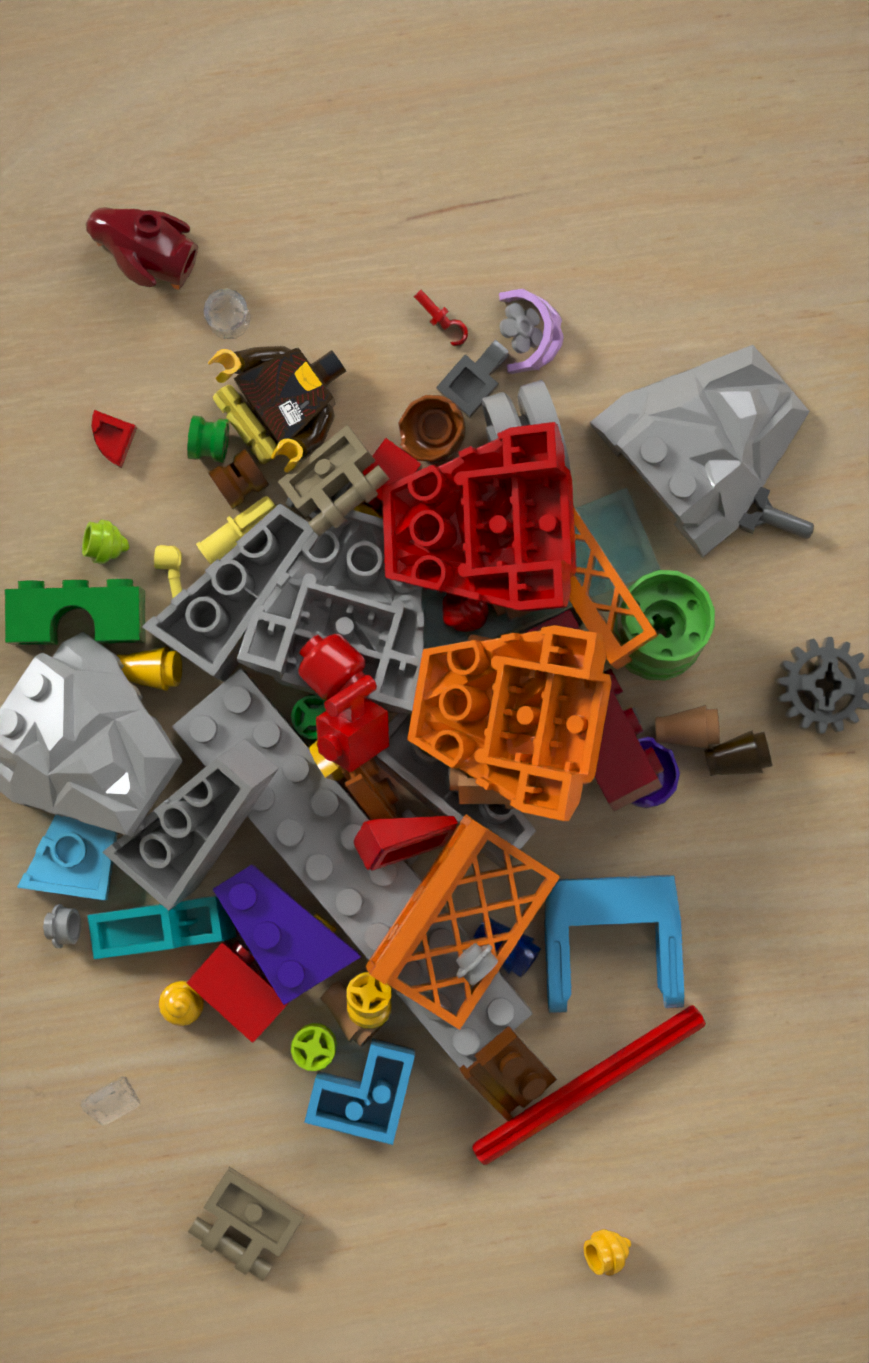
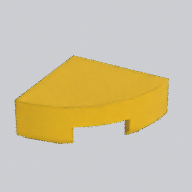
M317 741L309 746L310 753L325 778L339 781L344 777L339 765L328 761L318 753Z

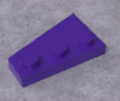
M253 864L213 888L214 893L283 1005L362 957L360 953L346 944L319 919H316Z

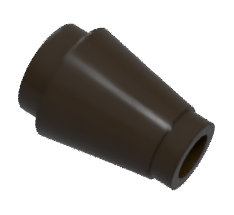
M753 730L714 746L712 749L704 750L710 776L718 774L763 773V768L773 766L765 732L754 734Z

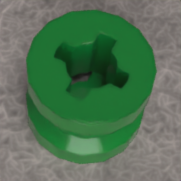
M193 415L188 433V459L198 460L205 456L211 457L214 462L224 463L229 441V420L219 418L215 422H208L202 416Z
M305 696L298 700L292 709V725L296 732L304 738L318 740L316 717L326 711L324 706L325 700L320 696Z

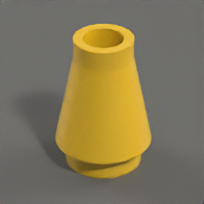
M169 647L127 655H117L124 665L121 670L131 683L167 691L170 686L177 687L181 682V655L177 651H170Z

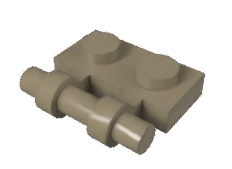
M346 425L281 478L278 483L305 518L317 508L321 510L317 516L308 522L313 531L320 537L332 526L337 529L347 521L345 516L365 500L369 503L378 495L376 490L390 480V478L379 465L366 476L363 475L362 472L376 460L352 429ZM351 482L353 486L333 502L331 497Z
M229 1166L204 1206V1209L217 1216L218 1219L211 1226L197 1217L188 1233L201 1240L202 1244L200 1246L212 1253L215 1249L235 1262V1269L245 1275L249 1271L264 1281L273 1265L259 1257V1254L263 1248H266L279 1257L304 1219V1214ZM230 1225L252 1239L247 1248L224 1234Z

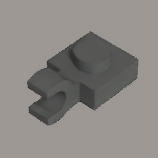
M495 340L476 362L472 361L465 354L436 387L437 391L457 404L461 412L470 419L482 405V398L490 396L499 386L498 382L490 375L507 359L509 351Z

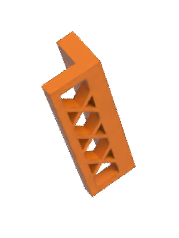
M574 507V525L581 534H575V541L587 543L591 550L587 568L577 567L575 575L570 578L571 593L569 601L590 632L602 634L606 658L618 670L632 661L630 654L659 635ZM596 559L605 572L594 570ZM577 574L585 575L583 583ZM592 576L609 579L615 586L611 606L595 603L589 594ZM620 596L623 598L629 609L618 607ZM601 611L609 612L608 621ZM621 614L635 617L644 631L622 645L613 631L616 615Z

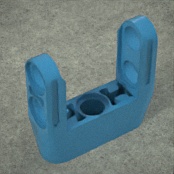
M674 875L559 879L545 899L544 912L549 1013L567 1012V1001L572 994L569 926L655 922L657 985L663 994L664 1007H684L682 930Z

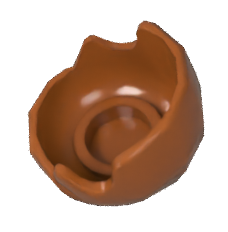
M424 395L409 404L398 422L401 437L400 446L403 451L417 461L438 463L448 459L459 450L465 438L466 427L459 406L442 395Z

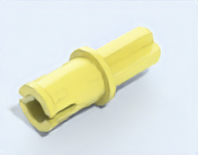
M268 496L261 498L234 519L231 516L227 517L228 523L203 541L196 544L211 565L214 561L220 560L237 545L236 542L269 514L276 505Z

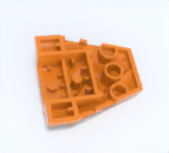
M553 625L542 627L541 630L523 634L509 633L501 635V638L485 641L471 640L423 649L407 740L449 767L459 768L475 778V783L484 789L494 790L511 801L509 805L517 810L555 820L569 821L580 802L583 785L591 783L596 773L610 695L611 678L610 675L603 673L606 652L602 634Z

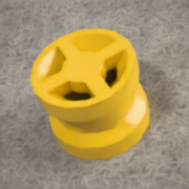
M369 972L356 975L349 982L346 997L347 1013L350 1020L362 1028H376L383 1025L391 1014L390 985L387 983L385 985L378 981ZM376 1002V1004H375L374 1006H371V1007H370V1004H371V1003Z

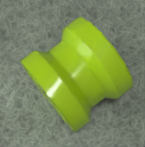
M313 1022L304 1025L297 1031L291 1044L293 1060L306 1071H318L327 1067L333 1060L337 1050L335 1034L328 1026L322 1023Z

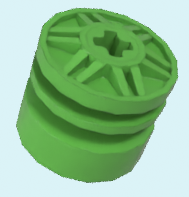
M658 570L641 576L628 590L654 629L659 631L664 628L667 634L665 637L661 633L658 634L659 636L630 654L632 661L626 664L625 667L631 673L646 680L666 681L682 675L696 662L715 627V608L708 592L695 578L679 571ZM623 600L620 608L629 609ZM621 614L616 615L613 631L622 645L644 631L635 617Z

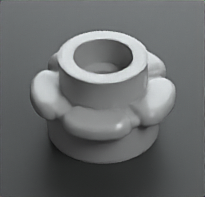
M58 904L53 908L52 913H48L45 916L43 925L44 935L48 940H52L55 948L61 949L63 944L77 943L81 933V918L77 909L63 907L62 904Z
M474 943L466 949L456 960L460 966L457 977H464L471 986L484 978L498 963V959L491 953L493 947L487 945L481 948L477 943Z

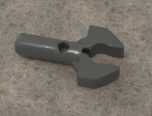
M763 487L759 488L753 501L761 512L753 514L744 513L739 521V528L752 534L755 527L763 524H769L804 539L810 538L814 531L813 523L773 508L768 499L770 490Z

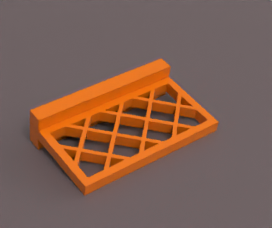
M465 814L366 964V968L369 974L385 985L387 983L460 1030L560 876ZM487 840L502 849L505 867L480 873L477 855ZM510 855L521 861L522 864L512 866ZM472 865L474 874L464 876ZM533 869L545 877L534 894L518 897L513 873ZM507 875L511 899L486 904L482 880ZM476 882L480 906L455 911L452 893L456 887L461 884ZM447 903L449 912L439 914ZM528 903V905L521 914L519 904ZM513 906L516 923L510 932L492 935L488 911ZM482 913L486 937L461 942L456 918ZM450 920L455 944L429 949L426 933L431 925ZM422 941L423 951L414 953ZM503 941L496 952L494 943ZM474 943H477L479 946L488 944L493 947L491 953L498 959V963L484 978L474 985L472 990H470V985L464 977L458 978L454 976L435 980L431 957L456 951L459 957L463 950L468 949ZM425 958L430 982L410 986L397 978L407 962ZM463 983L466 999L457 1013L454 1014L440 1005L437 988ZM431 990L433 1000L421 992Z

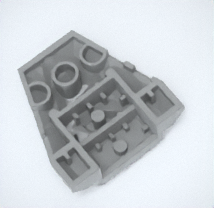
M751 345L646 387L626 393L593 419L590 425L617 457L623 454L677 518L674 525L703 558L739 527V521L752 505L759 488L765 485L769 475L810 411L755 346Z
M352 510L345 516L347 521L337 529L332 526L320 537L315 532L302 547L300 556L288 572L284 571L276 582V588L262 606L259 605L251 615L237 656V662L257 672L273 676L274 680L282 685L318 695L298 673L299 666L304 659L299 652L317 634L323 639L335 633L340 634L363 656L366 663L363 673L370 675L376 682V691L365 698L388 711L412 714L424 649L422 587L385 578L383 519Z
M84 632L64 641L53 657L44 653L34 657L0 708V792L17 804L42 809L61 817L73 818L80 822L130 837L133 836L183 760L157 718L149 715L141 702L143 696L139 689L127 680L121 670L124 665L119 657Z

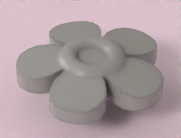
M518 303L507 306L505 309L507 319L500 323L501 334L505 338L514 337L512 339V348L517 353L527 352L530 346L533 348L538 347L543 334L540 329L535 327L540 322L535 310L529 308L524 311L523 307Z

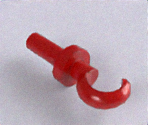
M422 289L413 296L433 317L429 321L433 326L438 323L446 330L448 327L455 325L462 330V338L460 341L450 342L452 346H460L467 340L468 329L466 325L457 319L449 320L446 316L449 312L446 307L440 310Z

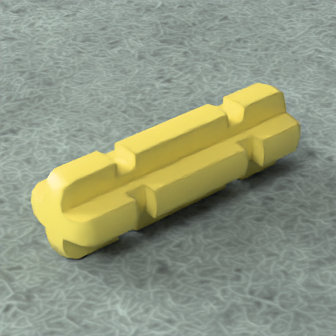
M230 384L222 387L214 394V402L222 413H227V419L247 446L251 445L253 447L251 451L259 462L265 464L271 461V455L277 444L270 436L266 437V430L246 403L240 402L242 399L234 387Z

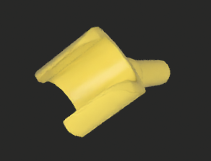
M159 545L155 548L154 567L155 569L169 570L168 579L172 598H174L182 591L180 582L182 554L175 546Z

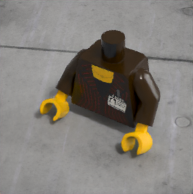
M285 346L253 347L236 352L221 349L208 361L209 365L220 363L224 366L225 370L215 377L219 383L226 382L234 373L239 374L233 378L237 387L278 443L271 458L275 459L277 455H285L290 459L284 468L286 473L294 469L300 459L305 458L324 443L335 417L333 407L336 405L333 395L326 386L346 372L343 364L332 350L312 364L309 363L299 348L291 350Z

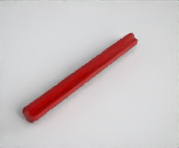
M694 1005L685 1008L513 1117L510 1121H507L474 1142L472 1149L477 1159L483 1165H488L704 1028L706 1025L704 1017Z

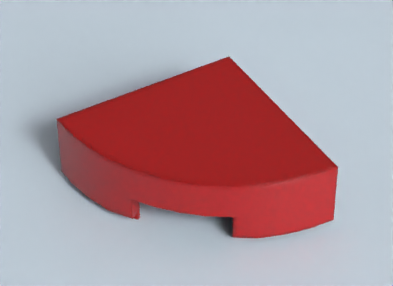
M94 410L91 427L96 445L111 463L122 468L137 426Z

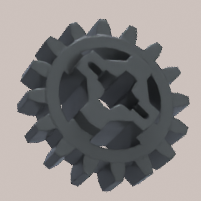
M826 637L822 647L819 648L818 643L813 638L806 641L807 652H804L799 647H794L790 650L795 659L794 662L782 661L779 666L788 673L786 677L775 679V684L785 687L786 693L777 697V701H789L791 707L785 715L787 718H791L799 714L802 717L799 724L801 729H807L814 722L816 732L823 734L826 732L828 723H830L835 732H840L844 730L843 719H846L851 724H856L860 720L855 710L869 709V703L862 699L863 694L869 693V684L864 682V678L869 676V668L861 669L859 663L865 656L862 652L853 656L848 654L851 643L846 641L838 648H834L833 637ZM817 656L815 669L808 675H799L798 673L802 666L808 660ZM838 661L846 666L852 679L846 678L840 671ZM826 674L827 682L833 683L834 689L833 691L826 692L823 697V689L816 688L815 682L816 680L823 679ZM797 692H803L811 701V710L804 706ZM842 696H851L849 702L842 710L832 714L837 700Z

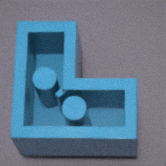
M372 1038L362 1082L318 1071L304 1123L393 1145L414 1062L415 1049Z

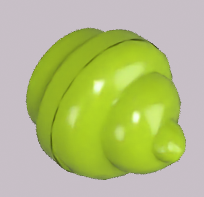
M101 519L98 523L89 522L87 524L82 542V555L92 558L93 563L106 564L110 559L117 558L121 552L129 550L130 547L127 539L121 535L119 529L110 521Z

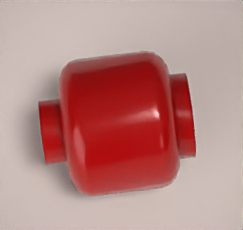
M335 633L324 639L317 634L299 652L304 658L298 669L300 677L325 701L365 676L363 673L366 665L365 659L340 634Z

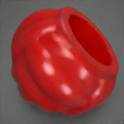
M449 593L442 601L443 621L446 625L457 631L471 632L477 630L487 620L489 605L486 602H479Z

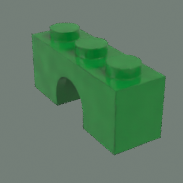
M132 579L106 580V587H89V580H63L62 588H45V581H18V589H5V643L11 645H58L59 623L65 614L76 609L87 610L92 616L95 625L96 642L101 644L146 643V629L142 627L145 624V590L139 586H133Z

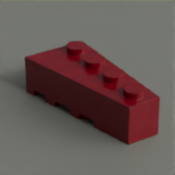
M569 609L525 633L539 631L542 627L553 625L581 629ZM610 668L603 672L610 675L611 689L594 777L608 804L615 812L660 789L662 785L657 774L663 772L664 769L654 749L650 747L643 750L636 737L637 734L644 730L632 707L624 711L622 710L616 696L623 693V690Z

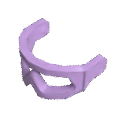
M525 289L500 292L499 299L501 302L521 299L533 302L540 311L544 322L543 338L538 349L527 360L508 364L507 372L516 374L540 370L541 367L554 359L562 346L564 336L560 327L562 319L559 313L546 300Z

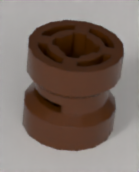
M246 449L234 455L233 462L226 467L218 466L208 473L232 509L244 503L245 496L252 491L259 493L269 486V483Z

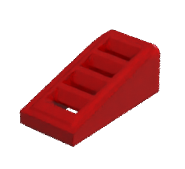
M454 816L369 820L363 823L353 843L366 869L373 871L444 847L456 829L458 822Z

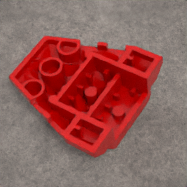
M549 422L510 427L497 433V439L476 449L470 446L459 451V457L438 467L432 464L382 488L385 578L520 612L567 608L571 593L570 578L575 575L577 569L573 484L571 472L565 466L564 446L557 423Z

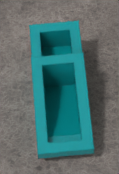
M216 895L182 900L170 911L159 903L87 915L94 959L175 949L183 946L220 942L237 937L235 925Z

